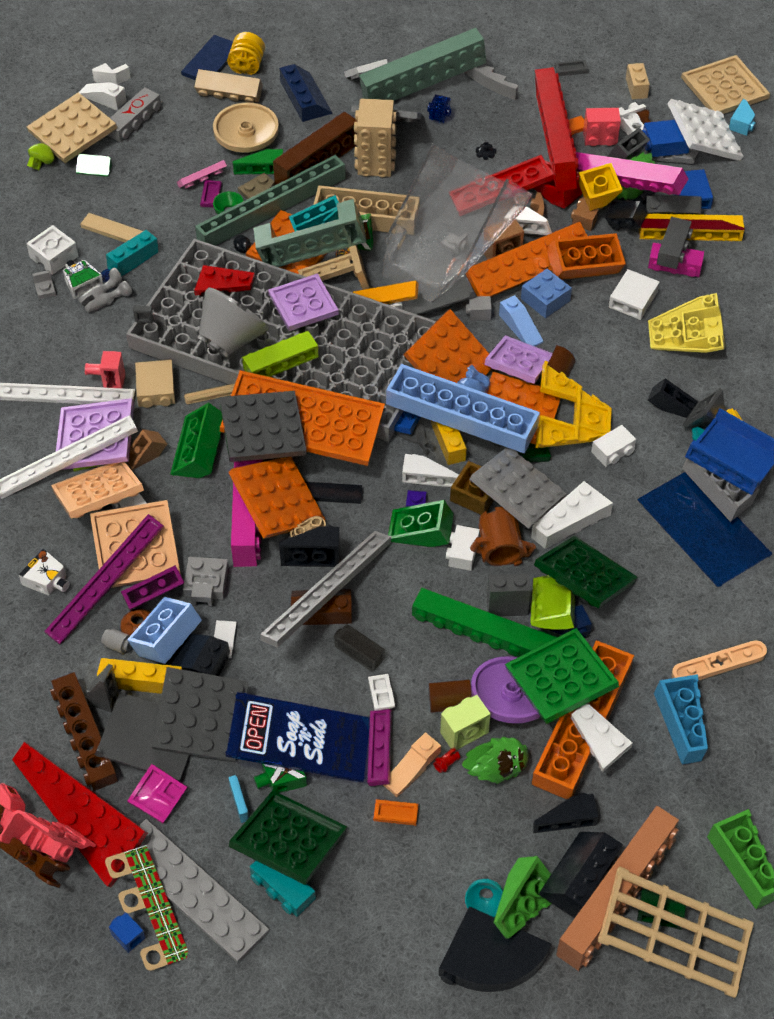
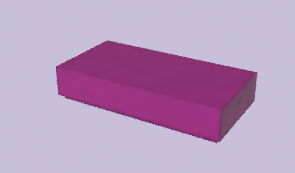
M205 180L200 202L201 207L214 208L213 200L220 194L221 181Z

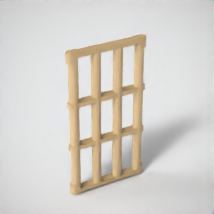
M619 866L598 942L606 946H614L643 958V961L647 963L650 961L684 975L686 979H694L735 998L738 993L741 973L754 923L709 906L707 902L702 903L675 892L666 885L661 886L639 877ZM622 879L659 894L657 907L620 892ZM666 898L700 911L698 923L663 910ZM616 900L653 915L652 927H647L613 913ZM707 915L743 929L741 942L704 927ZM661 919L694 932L692 945L659 932ZM610 922L649 937L646 950L607 934ZM701 937H707L738 950L737 962L734 963L700 949ZM655 940L690 954L687 967L652 953ZM696 957L734 972L731 985L694 970Z

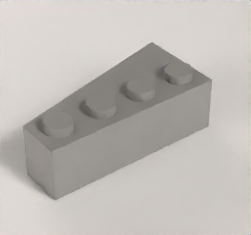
M686 458L682 467L730 522L753 504L760 490L757 488L750 495Z

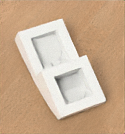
M383 674L368 677L374 710L395 708L389 675Z

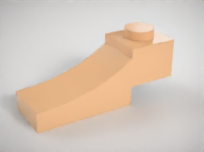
M425 732L411 746V749L400 763L390 772V784L383 786L398 797L441 753V745Z

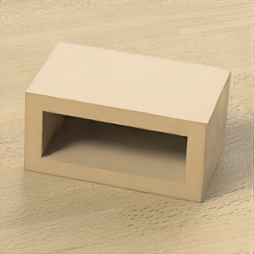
M628 64L626 81L631 98H648L650 84L644 64Z

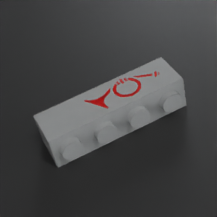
M144 87L110 117L116 123L117 129L107 136L118 142L127 139L131 132L138 129L141 123L148 120L155 111L160 109V95Z

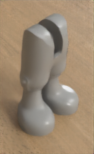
M112 268L109 271L110 279L106 283L95 285L78 298L81 305H86L85 310L87 313L94 312L106 305H111L117 297H127L132 294L131 287L126 281L122 280L121 274L116 268ZM114 287H117V288H116L115 290H113L112 292H108V293H107L108 290H110V289H112V288H114Z

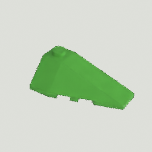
M538 856L518 858L508 874L494 919V924L505 938L513 936L525 926L530 918H535L541 909L547 908L552 904L538 895L551 876Z

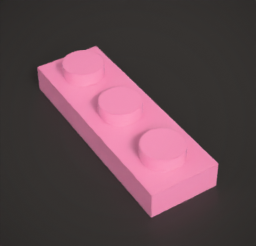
M224 160L180 179L177 181L179 188L184 186L187 189L195 185L194 182L197 180L203 182L209 179L208 175L214 174L216 176L223 173L222 169L227 165Z

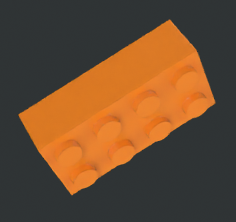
M617 233L554 239L547 248L553 273L561 280L617 274L626 265Z

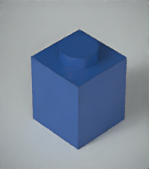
M128 913L117 916L109 926L111 935L127 953L145 939L144 931Z

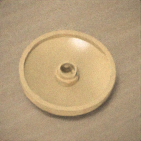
M238 103L219 112L213 123V131L217 142L226 149L235 152H254L269 146L276 139L279 125L276 115L269 108L256 103Z

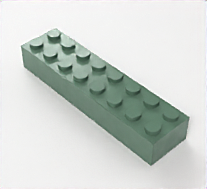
M473 28L359 75L363 98L395 101L486 64L484 39L477 28Z

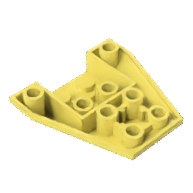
M717 293L697 297L648 320L651 349L708 353L723 350L726 347Z

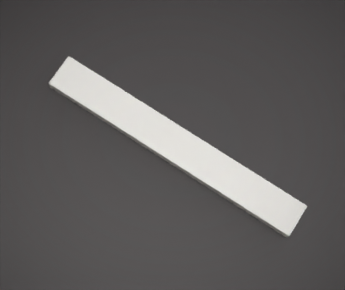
M0 383V400L92 404L130 398L134 401L135 389Z
M129 415L0 479V498L3 499L138 432L131 416Z

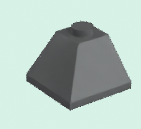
M719 388L698 401L682 425L689 428L697 426L707 428L715 418L719 408L725 411L723 390Z

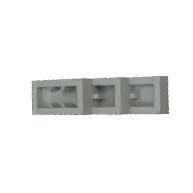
M481 65L464 72L474 81L500 95L514 100L518 96V85L507 82L506 76L494 73L493 67Z

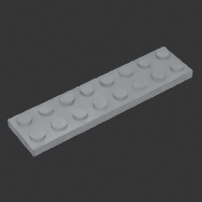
M145 819L139 826L147 831L148 834L139 847L147 846L167 899L232 959L239 963L269 933V929Z

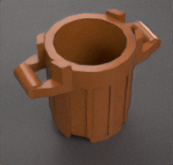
M495 507L496 511L488 514L487 511H484L480 515L478 524L481 538L476 537L470 546V550L481 554L482 561L493 566L511 564L518 566L522 563V557H530L536 546L533 543L521 540L517 519L503 507Z

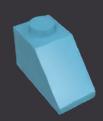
M743 99L731 117L729 125L730 130L746 136L749 131L754 130L756 122H754L755 114L747 100Z

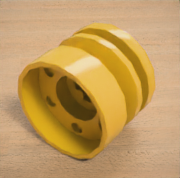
M251 32L239 33L234 38L227 58L229 67L239 74H255L259 69L265 52V43L259 36Z

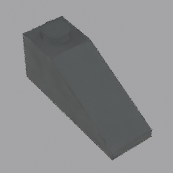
M647 196L646 210L648 214H701V196Z
M108 664L95 678L92 686H88L86 697L90 706L112 712L119 696V690L113 665Z

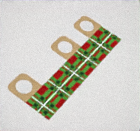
M147 846L107 857L105 864L112 878L132 873L137 887L119 893L118 897L124 912L131 913L146 908L158 938V944L143 948L140 952L145 968L151 971L186 959L188 949ZM120 859L124 862L125 868L122 872L117 873L112 870L111 862L113 860ZM127 894H135L138 897V904L135 907H128L125 904L124 898ZM151 950H155L160 954V961L155 965L148 963L146 959L147 953Z

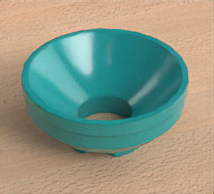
M490 879L474 881L468 887L465 894L466 907L469 908L470 906L495 917L503 893L502 887ZM487 888L492 891L493 895L490 898H484L481 896L480 891Z

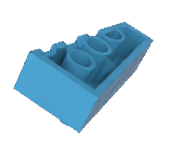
M698 674L660 680L654 692L682 764L702 761L708 749L705 725L702 719L703 709L700 705L701 695L700 689H698Z

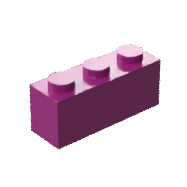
M175 565L121 591V594L128 609L132 610L182 586L184 581Z

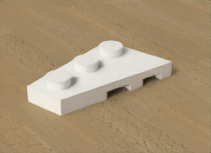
M588 703L572 713L571 719L581 737L587 742L592 756H595L602 773L632 747L633 743Z

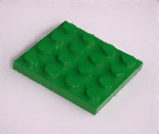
M577 628L505 664L506 670L545 724L619 687L618 680Z

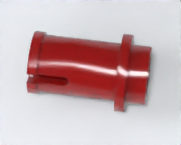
M451 748L442 757L435 759L433 765L439 773L446 772L449 766L460 759L458 751L454 754L455 748Z

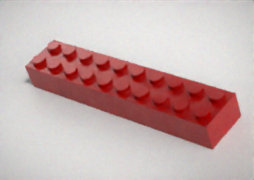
M554 67L536 69V98L556 192L577 189L576 182H579V173L577 172V168H579L578 158H576V149L574 148L569 119H567V110H565L558 73H555Z

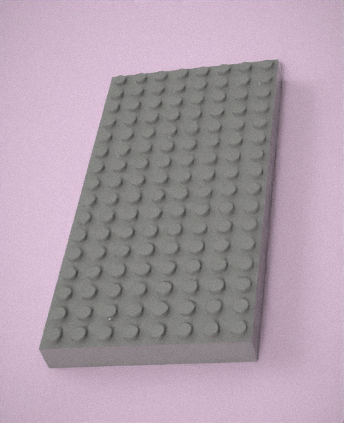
M193 239L146 305L152 306L153 323L134 322L126 336L130 349L160 360H172L174 365L227 384H234L239 371H244L243 356L296 336L299 333L309 331L318 344L319 357L271 377L384 403V411L376 438L389 442L395 432V424L404 411L386 404V389L401 364L414 368L403 354L436 321L323 283L336 304L339 315L289 331L271 300L268 290L305 278L306 276ZM203 265L255 273L251 290L238 292L222 290L220 292L238 302L237 306L244 311L249 309L267 324L269 329L263 335L230 354L228 358L219 354V350L215 352L206 347L207 343L205 344L197 339L205 292H201V295H195L194 289Z

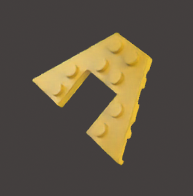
M544 361L540 392L575 402L573 424L540 415L536 448L593 442L611 431L612 408L606 403L601 402L595 395L592 394L590 396L582 390L581 385L567 378L563 372L558 373L547 365L548 361Z

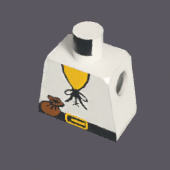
M44 549L19 574L23 586L46 595H50L56 588L65 592L70 585L65 580L67 576L64 566Z

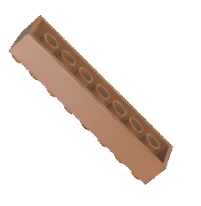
M655 807L560 938L556 956L578 971L582 966L587 967L589 965L595 948L599 950L603 945L598 942V937L602 929L618 867H623L629 870L630 873L649 880L653 874L652 869L654 866H659L664 859L666 849L670 850L676 842L675 837L679 832L677 828L679 819L660 807ZM622 879L619 891L636 898L642 888ZM616 900L613 913L623 916L628 910L629 905ZM610 922L608 932L611 933L617 924Z

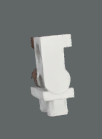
M634 102L629 105L627 110H624L622 107L619 108L620 128L627 135L639 127L643 130L644 123L651 122L649 120V110H646L644 104L638 105Z

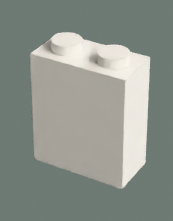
M627 269L610 296L609 308L641 320L658 293L660 282Z

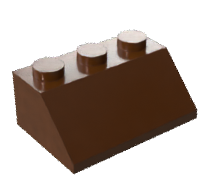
M341 589L303 625L352 624L351 589ZM309 590L292 591L291 606Z

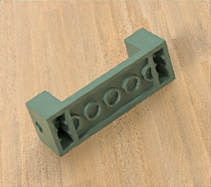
M354 199L337 203L339 219L282 236H276L270 223L254 227L255 246L262 261L276 267H281L365 243L364 222Z

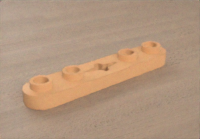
M750 641L679 663L674 666L671 676L672 678L698 674V680H702L760 662L765 658L767 648L761 641ZM717 659H718L720 662L723 661V665H722V666H720L719 663H716V664H715V662H716Z

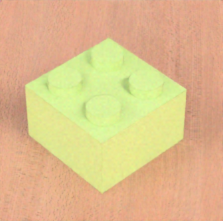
M478 695L472 698L467 697L460 704L448 707L441 713L440 733L450 748L458 750L489 733L491 714Z

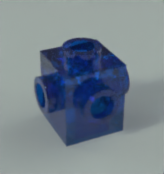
M435 94L432 102H429L427 107L429 119L444 123L451 114V98Z

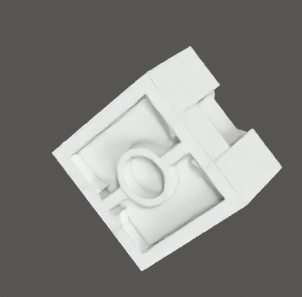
M53 225L26 243L29 257L36 263L41 262L44 264L45 270H49L51 275L62 269L69 260H74L78 257L76 242Z

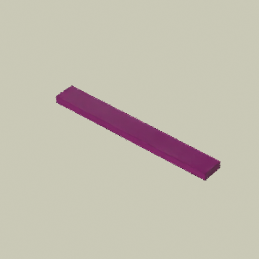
M148 514L44 631L45 634L60 645L159 534L164 525Z

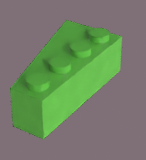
M749 809L713 824L707 838L754 908L758 909L774 901V870L771 863H768L765 855L766 850L764 845L760 843L756 825H753L751 821L752 815Z

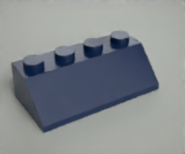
M295 64L279 68L280 82L302 122L332 114L310 72Z

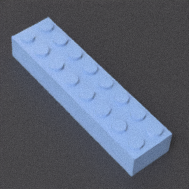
M403 364L400 365L386 389V404L524 454L539 426L540 412Z

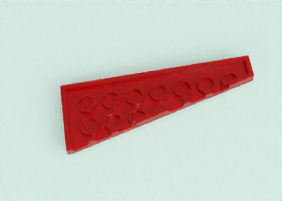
M24 742L13 757V762L59 823L70 826L96 844L95 847L88 846L84 849H78L104 884L112 887L118 878L110 876L105 864L106 858L139 848L148 832L31 745ZM115 859L111 862V868L114 872L119 873L124 870L125 864L122 860Z

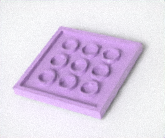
M133 399L62 407L56 451L129 415L133 420ZM131 435L61 470L128 462Z

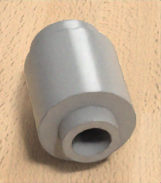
M107 629L102 635L101 643L108 649L125 654L126 651L129 652L132 648L127 641L131 635L116 629Z

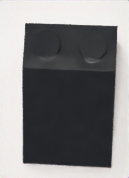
M319 526L280 541L281 566L335 567L340 563V528Z
M190 634L166 664H159L180 666L182 670L219 676L229 658L230 649L227 641L210 635Z

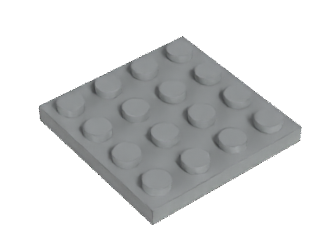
M508 447L473 473L469 479L528 529L567 494L560 486L548 479L544 473H541L529 461L520 456L516 450Z

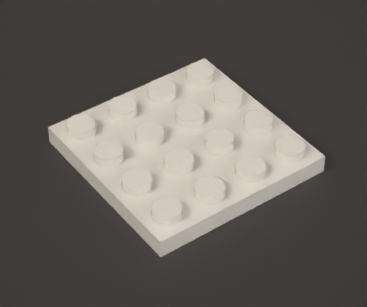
M670 99L668 106L690 149L737 161L744 157L722 112L710 110L707 107H699L695 104H688L681 100Z

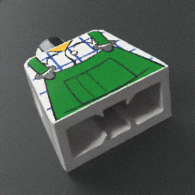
M69 260L65 264L66 268L63 270L64 278L74 299L82 296L95 285L103 284L101 273L87 261L82 260L75 263L73 260Z

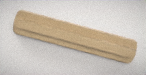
M235 383L187 393L184 395L186 404H192L230 396Z

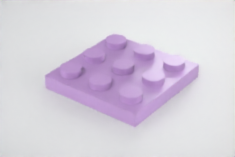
M318 273L268 290L271 300L289 331L339 315V310Z
M505 335L486 357L484 365L494 370L505 372L509 376L523 379L525 382L535 384L542 375L544 361L549 362L553 353Z

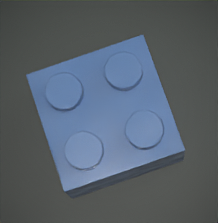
M545 269L522 285L521 299L544 318H547L570 302L572 287L549 269Z

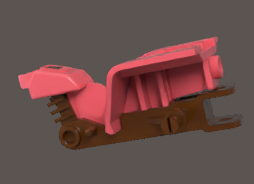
M0 783V848L35 872L36 877L50 886L60 888L61 884L53 879V874L56 871L64 872L65 870H70L71 867L65 863L72 856L75 847L84 849L88 846L95 847L96 844L70 826L53 821L50 824L49 821L41 817L37 818L33 814L25 812L26 805L17 790L5 783Z

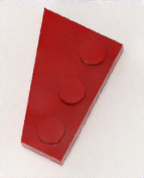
M203 265L194 294L201 295V292H205L208 287L218 291L227 290L228 292L249 291L252 288L255 273Z

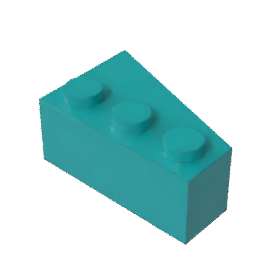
M336 195L289 216L294 231L339 219L337 203L339 201Z

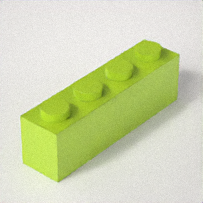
M309 331L299 333L296 336L243 356V369L246 372L271 377L318 358V344Z

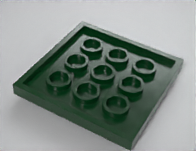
M576 536L569 538L543 554L534 563V566L542 573L549 575L558 584L564 585L573 594L582 597L591 606L598 609L635 584L638 578Z
M272 790L230 839L229 847L306 885L344 836L347 826Z

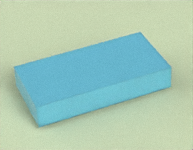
M234 775L228 777L240 821L243 823L249 818L248 810L238 778Z

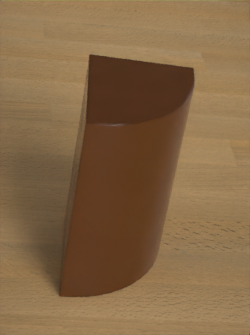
M556 345L547 365L558 373L563 372L568 378L575 364V358L569 350Z
M470 680L429 683L430 711L442 712L448 707L460 704L467 697L472 698Z

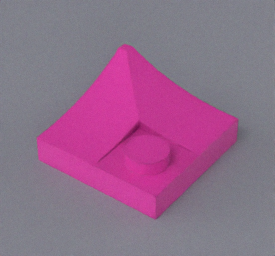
M151 764L127 803L163 824L187 787Z

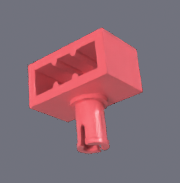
M103 351L101 364H85V375H101L104 388H123L125 369L122 353Z

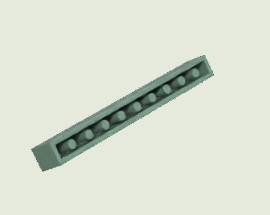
M334 155L196 225L197 240L216 246L278 214L280 210L284 211L315 195L318 185L331 187L344 180L345 164Z

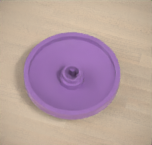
M497 657L484 662L476 669L471 681V696L478 695L490 712L491 718L506 723H526L540 717L506 670L505 664L518 657Z

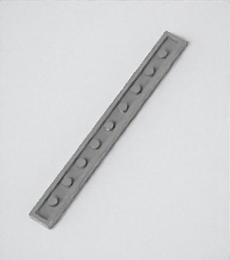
M374 531L260 634L261 641L278 648L391 544V536Z

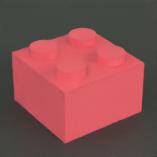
M586 108L583 128L585 145L612 146L618 143L621 123L619 108Z

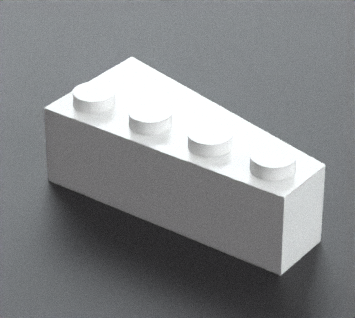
M583 481L533 525L531 538L547 549L566 539V537L580 532L581 529L611 516L613 502Z

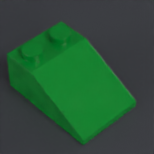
M445 500L393 509L388 536H391V542L426 547L449 544L454 513Z

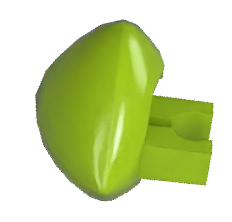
M34 144L28 149L30 158L27 166L40 170L42 162L44 164H51L55 158L53 151L47 144Z

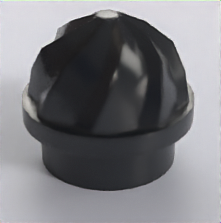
M243 235L237 236L233 241L236 251L245 253L251 247L250 240Z

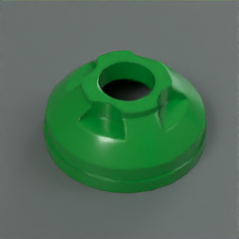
M222 192L214 198L213 207L215 212L220 214L226 208H232L244 200L236 192Z

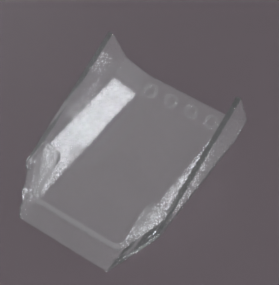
M432 144L385 238L387 247L386 255L383 257L382 276L396 284L417 281L419 283L418 295L433 303L465 275L524 211L532 193L509 179H506L504 182Z

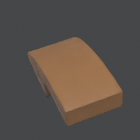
M537 192L535 199L532 198L530 208L543 216L544 201L541 193Z

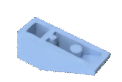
M515 295L500 302L499 316L522 342L532 346L543 343V339L525 306Z

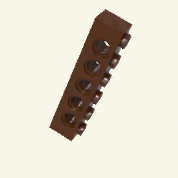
M75 672L52 680L53 689H50L53 700H58L60 704L56 707L60 718L65 717L66 722L63 725L67 735L71 733L73 739H70L73 751L78 750L80 755L76 757L79 767L86 770L83 776L87 786L91 785L93 791L117 783L118 780L111 761L108 758L95 756L101 736ZM89 747H93L91 750H88V751L85 750V749H87V748H89ZM96 764H99V765H100V766H98V767H96V768H92V766H94V765H96Z

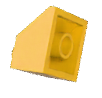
M612 163L579 172V186L590 211L607 206L623 190Z

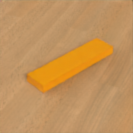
M410 281L353 291V293L384 304L418 299L419 283L417 281Z

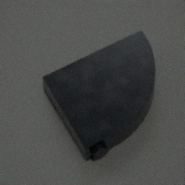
M469 906L439 967L438 976L449 985L455 983L474 991H504L514 988L534 976L545 963L552 944L521 929L510 938H505L494 924V917Z

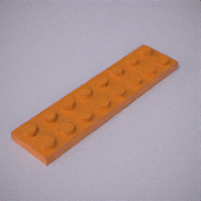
M577 222L466 268L464 272L477 296L493 297L528 282L545 269H549L552 272L547 248L554 239L587 236L582 224Z

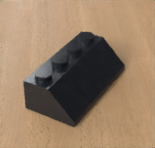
M580 831L538 895L575 918L601 882L623 844L605 832Z

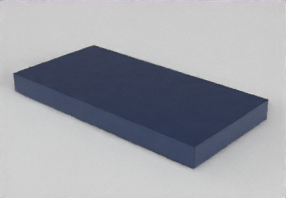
M213 35L185 66L181 74L196 80L198 69L221 72L228 64L227 58L233 41Z

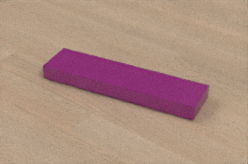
M391 709L370 711L367 779L369 786L390 784Z

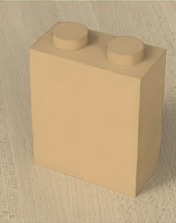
M172 360L135 363L138 406L149 408L155 405L168 406L175 404Z

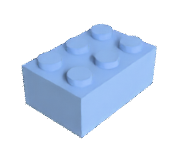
M164 597L127 641L139 657L166 664L187 637L196 629L202 619L191 603Z

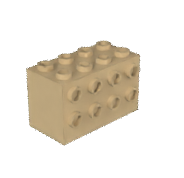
M360 99L359 110H356L355 120H358V122H354V132L357 133L354 136V145H357L354 157L358 158L355 159V169H358V175L391 177V171H395V161H392V159L396 160V149H393V147H396V137L393 136L396 135L394 100Z

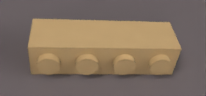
M198 69L194 88L201 96H208L209 94L214 95L218 99L228 97L232 101L240 99L246 103H254L260 100L263 84L258 78Z

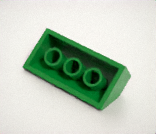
M207 403L185 416L170 475L202 478L212 472L214 458L217 455V446L221 439L220 425L222 422L221 411L212 404Z

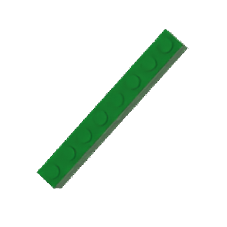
M422 587L412 605V616L418 621L433 623L437 628L444 627L456 635L468 636L474 642L481 641L493 649H503L512 656H522L557 638Z

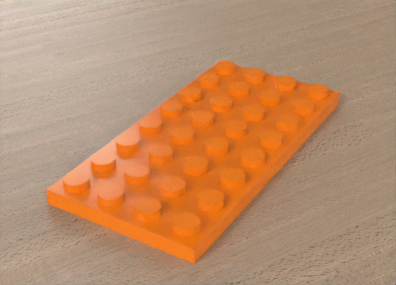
M239 371L231 396L295 391L306 452L368 466L384 411V403L246 371ZM223 420L220 425V432H224Z

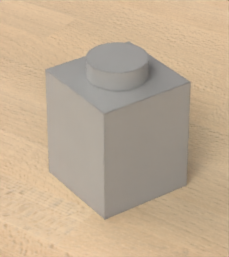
M476 296V298L469 299V304H466L465 310L466 314H469L470 321L491 320L490 296Z

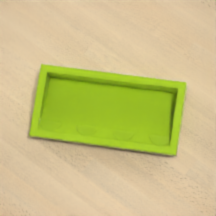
M549 575L533 578L531 625L544 629L574 628L575 594L564 585L558 584Z

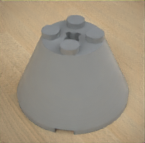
M208 287L205 291L197 339L205 344L207 343L206 347L214 352L219 350V354L228 358L230 354L268 331L269 327L252 311L249 309L244 311L237 306L238 302L216 289Z

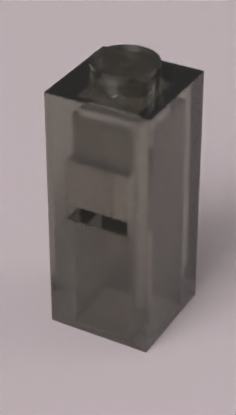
M346 624L342 629L340 628L336 631L334 635L335 647L371 672L385 659V649L350 625Z

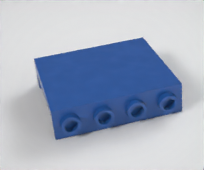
M719 408L713 421L696 441L693 440L685 457L752 495L774 466V438Z

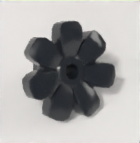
M484 142L480 147H476V156L478 158L483 157V160H488V157L494 158L496 149L489 142Z

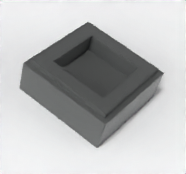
M134 305L135 322L153 323L152 306Z

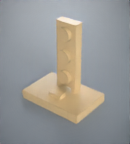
M357 245L349 247V254L298 270L300 275L306 277L318 273L322 281L354 271L362 290L370 289Z

